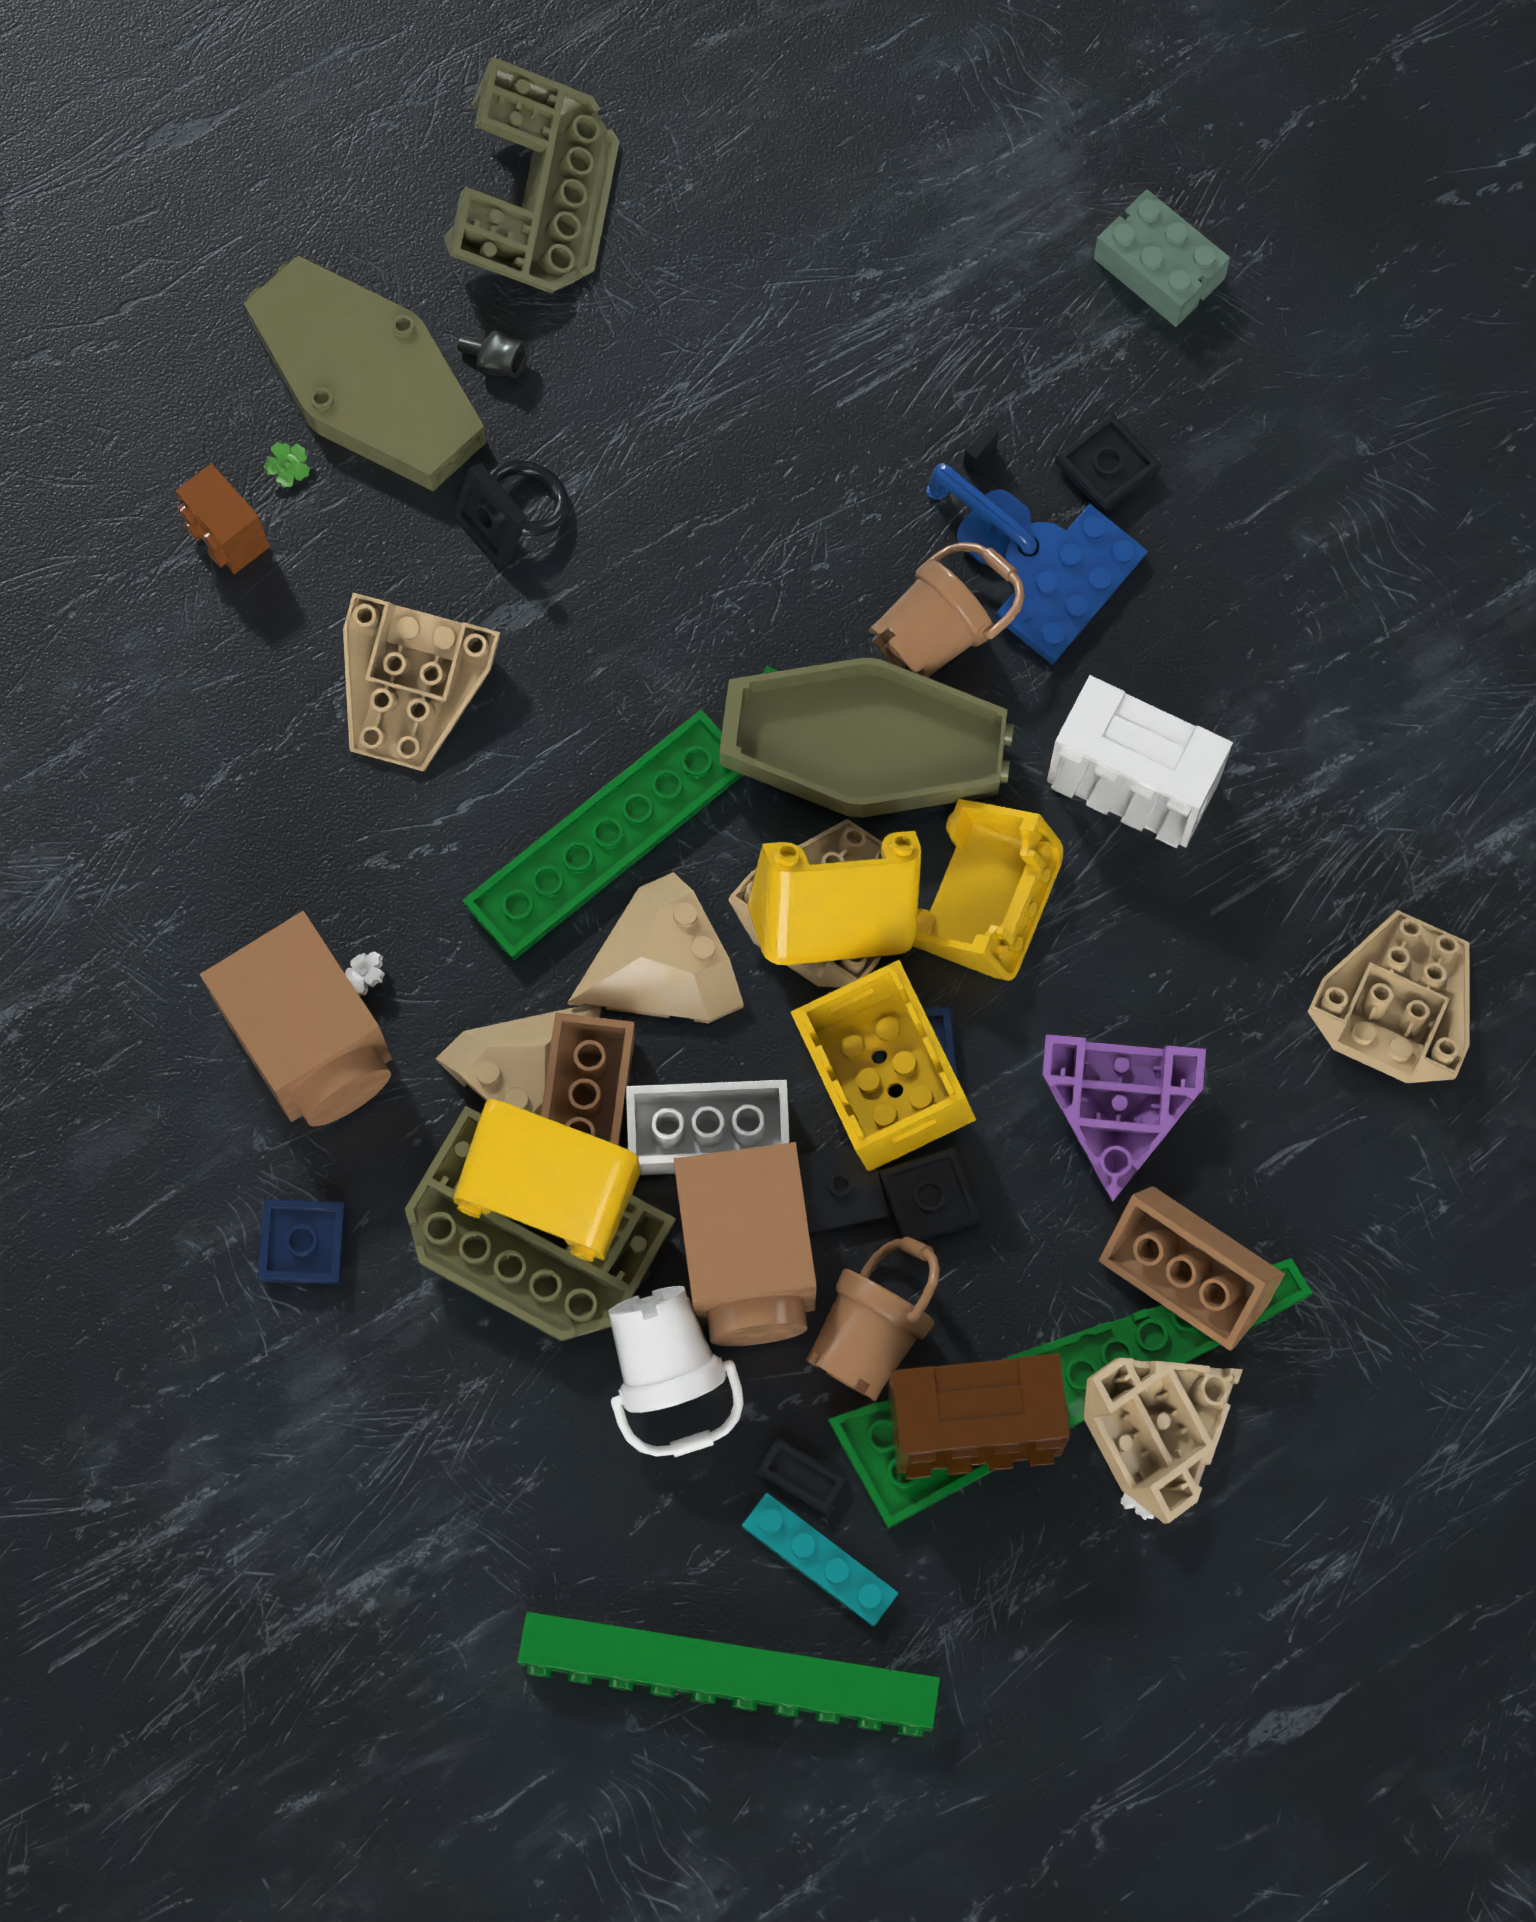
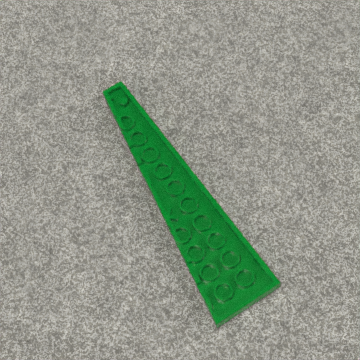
M1292 1258L1272 1265L1285 1273L1269 1305L1250 1329L1311 1296L1312 1291ZM1159 1305L1008 1356L1006 1359L1060 1354L1070 1429L1085 1421L1084 1407L1087 1378L1114 1359L1121 1357L1139 1361L1188 1364L1221 1346V1344L1165 1306ZM889 1399L828 1419L829 1425L887 1529L993 1472L988 1471V1464L972 1466V1473L947 1476V1469L931 1470V1477L909 1480H906V1473L897 1474Z

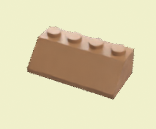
M555 1013L542 1103V1117L621 1146L627 1101L626 1086H629L635 1041V1022Z
M1154 1186L1132 1195L1099 1259V1262L1228 1350L1234 1349L1264 1312L1285 1273Z

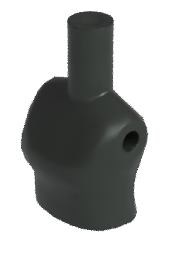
M500 331L491 332L483 342L461 337L457 344L459 352L477 356L476 365L480 371L494 376L506 375L517 378L525 367L529 354V346L526 341L510 338Z

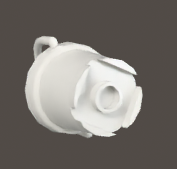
M671 1286L653 1290L652 1296L640 1299L638 1295L609 1309L610 1324L624 1381L620 1390H618L620 1395L611 1399V1405L618 1427L626 1441L639 1452L656 1457L667 1455L678 1457L712 1446L714 1441L727 1435L739 1421L744 1405L742 1386L734 1362L731 1360L723 1362L721 1357L719 1358L711 1353L685 1288L683 1286ZM728 1375L733 1393V1407L730 1416L721 1427L712 1432L706 1430L671 1441L670 1445L654 1446L644 1443L634 1435L628 1424L624 1409L631 1413H643L679 1405L714 1390L724 1382Z

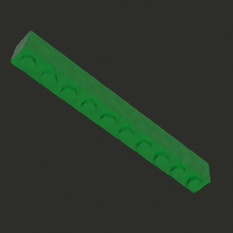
M526 1612L518 1657L519 1665L527 1667L526 1674L531 1676L551 1678V1672L554 1671L568 1674L567 1681L588 1685L592 1684L593 1678L609 1680V1688L624 1691H633L634 1684L650 1687L649 1694L674 1698L675 1691L691 1693V1701L705 1704H716V1698L733 1700L732 1707L749 1711H757L758 1704L774 1707L773 1714L798 1718L799 1711L816 1713V1721L830 1724H840V1718L842 1717L857 1720L856 1727L867 1730L881 1731L882 1724L898 1726V1734L911 1737H923V1731H932L940 1677Z

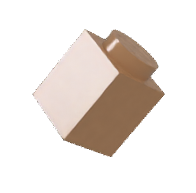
M304 911L200 974L217 1008L290 1122H293L302 1115L310 1126H321L336 1121L369 1101L390 1079L391 1072L385 1063L392 1060L379 1025Z
M796 1142L673 1158L693 1311L700 1326L708 1325L710 1343L718 1346H749L776 1342L804 1333L808 1329L805 1312L815 1311L816 1279Z

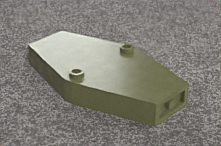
M300 256L295 257L290 263L282 264L276 270L272 279L264 286L255 288L248 295L244 306L249 322L307 424L317 434L431 491L440 486L487 443L484 425L425 324L411 310Z
M864 657L729 679L719 752L720 765L845 816L864 818L955 803L958 799L974 800L998 796L1000 783L1008 782L1010 760L1002 759L1004 746L1011 747L1014 724L1006 723L1008 709L881 659Z

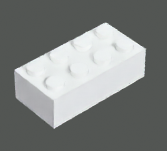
M787 1080L626 1086L628 1150L639 1158L640 1175L675 1174L673 1158L789 1143Z

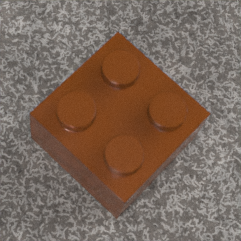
M212 463L175 490L181 504L177 507V510L185 520L183 523L184 527L196 541L201 538L209 547L206 549L209 556L220 568L226 565L233 574H236L269 548L259 515Z

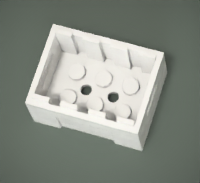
M1089 675L1055 741L1047 782L1052 784L1051 789L1069 798L1076 795L1087 800L1086 806L1105 815L1110 811L1122 817L1121 822L1141 832L1145 828L1156 833V839L1177 848L1178 845L1186 848L1219 784L1233 742L1200 726L1196 727L1126 694L1125 691Z

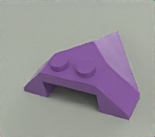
M1046 1034L1042 1076L1113 1202L1202 1091L1206 1049L1167 1045L1163 1049L1094 1043L1086 1042V1038Z

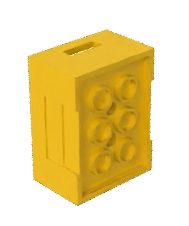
M900 960L791 1011L792 1017L853 1147L868 1172L976 1121L967 1098ZM884 1051L887 1054V1058L883 1063H874L872 1060L874 1053ZM893 1085L903 1087V1093L900 1097L893 1098L889 1096V1089Z

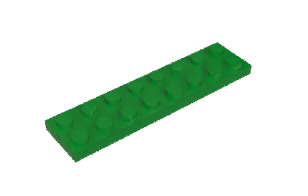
M702 709L699 710L462 900L463 905L511 960H516L744 776L720 765L719 752L722 731Z

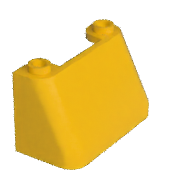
M958 799L955 809L948 816L946 830L956 849L930 911L918 909L917 933L912 947L993 978L1010 981L1016 977L1061 867L1063 845L1040 814Z
M895 832L886 836L881 845V859L809 865L804 851L795 844L788 842L762 844L747 907L764 957L777 965H794L898 955L909 951L912 948L917 933L921 845L916 832Z
M487 1099L472 1139L453 1201L455 1204H458L457 1210L468 1216L480 1218L481 1213L490 1214L492 1211L565 1239L566 1243L572 1247L570 1253L580 1259L593 1262L594 1257L605 1261L641 1173L639 1158L633 1152L611 1142L503 1101Z

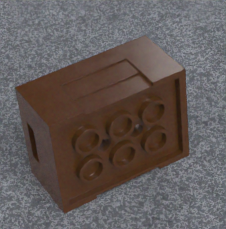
M1059 1353L937 1367L892 1370L888 1398L897 1474L906 1473V1480L931 1477V1470L947 1469V1476L972 1473V1466L988 1464V1471L1013 1469V1462L1029 1460V1467L1054 1465V1457H1061L1070 1438Z

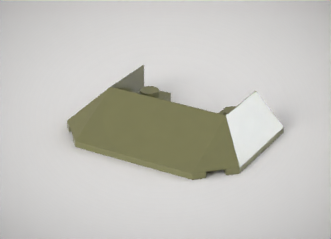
M492 57L470 107L478 110L475 128L533 150L522 208L465 187L460 193L454 225L443 238L449 255L543 291L554 293L591 274L595 270L619 140L613 129H607L598 114L600 107L593 96Z
M465 1106L405 1207L420 1265L560 1341L611 1327L609 1309L634 1296L676 1222V1218L631 1195L605 1261L594 1257L593 1262H589L570 1253L571 1246L568 1245L565 1250L498 1213L492 1211L490 1214L481 1213L480 1218H474L457 1210L458 1204H455L453 1201V1196L481 1113Z

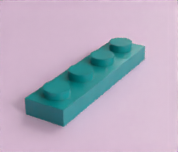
M768 1493L765 1494L742 1524L744 1530L873 1628L898 1596L896 1590Z

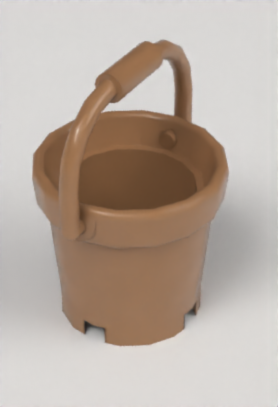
M968 542L949 545L935 553L916 570V582L881 619L868 629V632L870 634H878L873 639V642L891 664L901 668L908 667L912 672L928 678L970 646L978 647L988 639H993L1014 620L1021 611L1025 598L1023 582L1017 575V569L993 548H985L978 543ZM963 551L977 553L992 569L1006 581H1011L1013 584L1015 598L1012 607L1004 617L993 625L989 615L977 598L940 561L951 554Z
M910 1237L895 1239L877 1250L860 1274L844 1269L836 1284L838 1295L806 1361L815 1367L822 1368L831 1377L876 1401L884 1385L891 1377L892 1370H896L916 1340H923L935 1323L934 1319L924 1312L937 1287L940 1273L938 1258L934 1254L933 1248ZM897 1249L922 1261H928L930 1269L928 1282L916 1306L869 1280L879 1262L890 1252Z

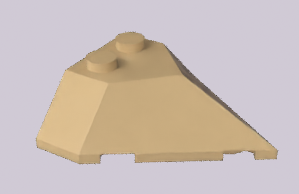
M674 872L638 888L568 1001L569 1005H596L607 1007L606 1010L664 1018L676 1016L708 1024L744 1007L732 965L724 947L694 891Z
M587 1004L466 1030L436 1058V1061L464 1087L468 1084L485 1101L487 1099L500 1100L541 1116L555 1013L600 1018L602 1006Z
M1120 1357L1114 1359L1087 1378L1084 1420L1121 1490L1164 1524L1170 1523L1198 1502L1202 1490L1199 1483L1205 1465L1211 1464L1231 1406L1227 1401L1233 1384L1239 1383L1243 1369H1221L1203 1365L1162 1361L1149 1362Z

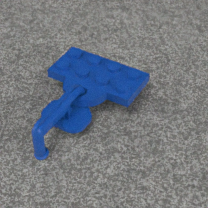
M939 463L935 467L926 488L927 495L933 500L943 499L949 491L972 510L957 530L958 543H978L985 548L991 547L1017 569V575L1023 582L1025 598L1021 611L1006 628L1052 665L1148 552L1090 503L1072 525L1065 530L1054 523H1031L1029 509L1011 493L1005 490H993L984 495L945 463ZM967 552L979 563L987 565L977 553ZM1015 591L996 612L994 618L998 621L1012 607Z

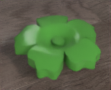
M279 442L271 446V451L275 457H268L267 463L263 467L267 475L277 474L275 481L280 483L282 488L292 487L294 478L301 481L304 477L309 476L310 467L300 463L307 459L304 447L297 443L290 449L289 444Z

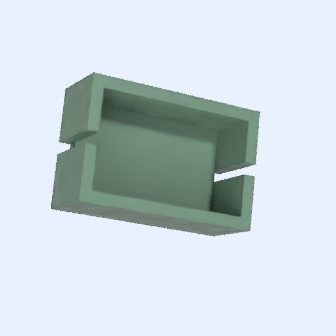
M1148 189L1125 210L1123 218L1119 216L1097 237L1094 259L1175 327L1198 306L1200 299L1204 300L1225 279L1230 257Z

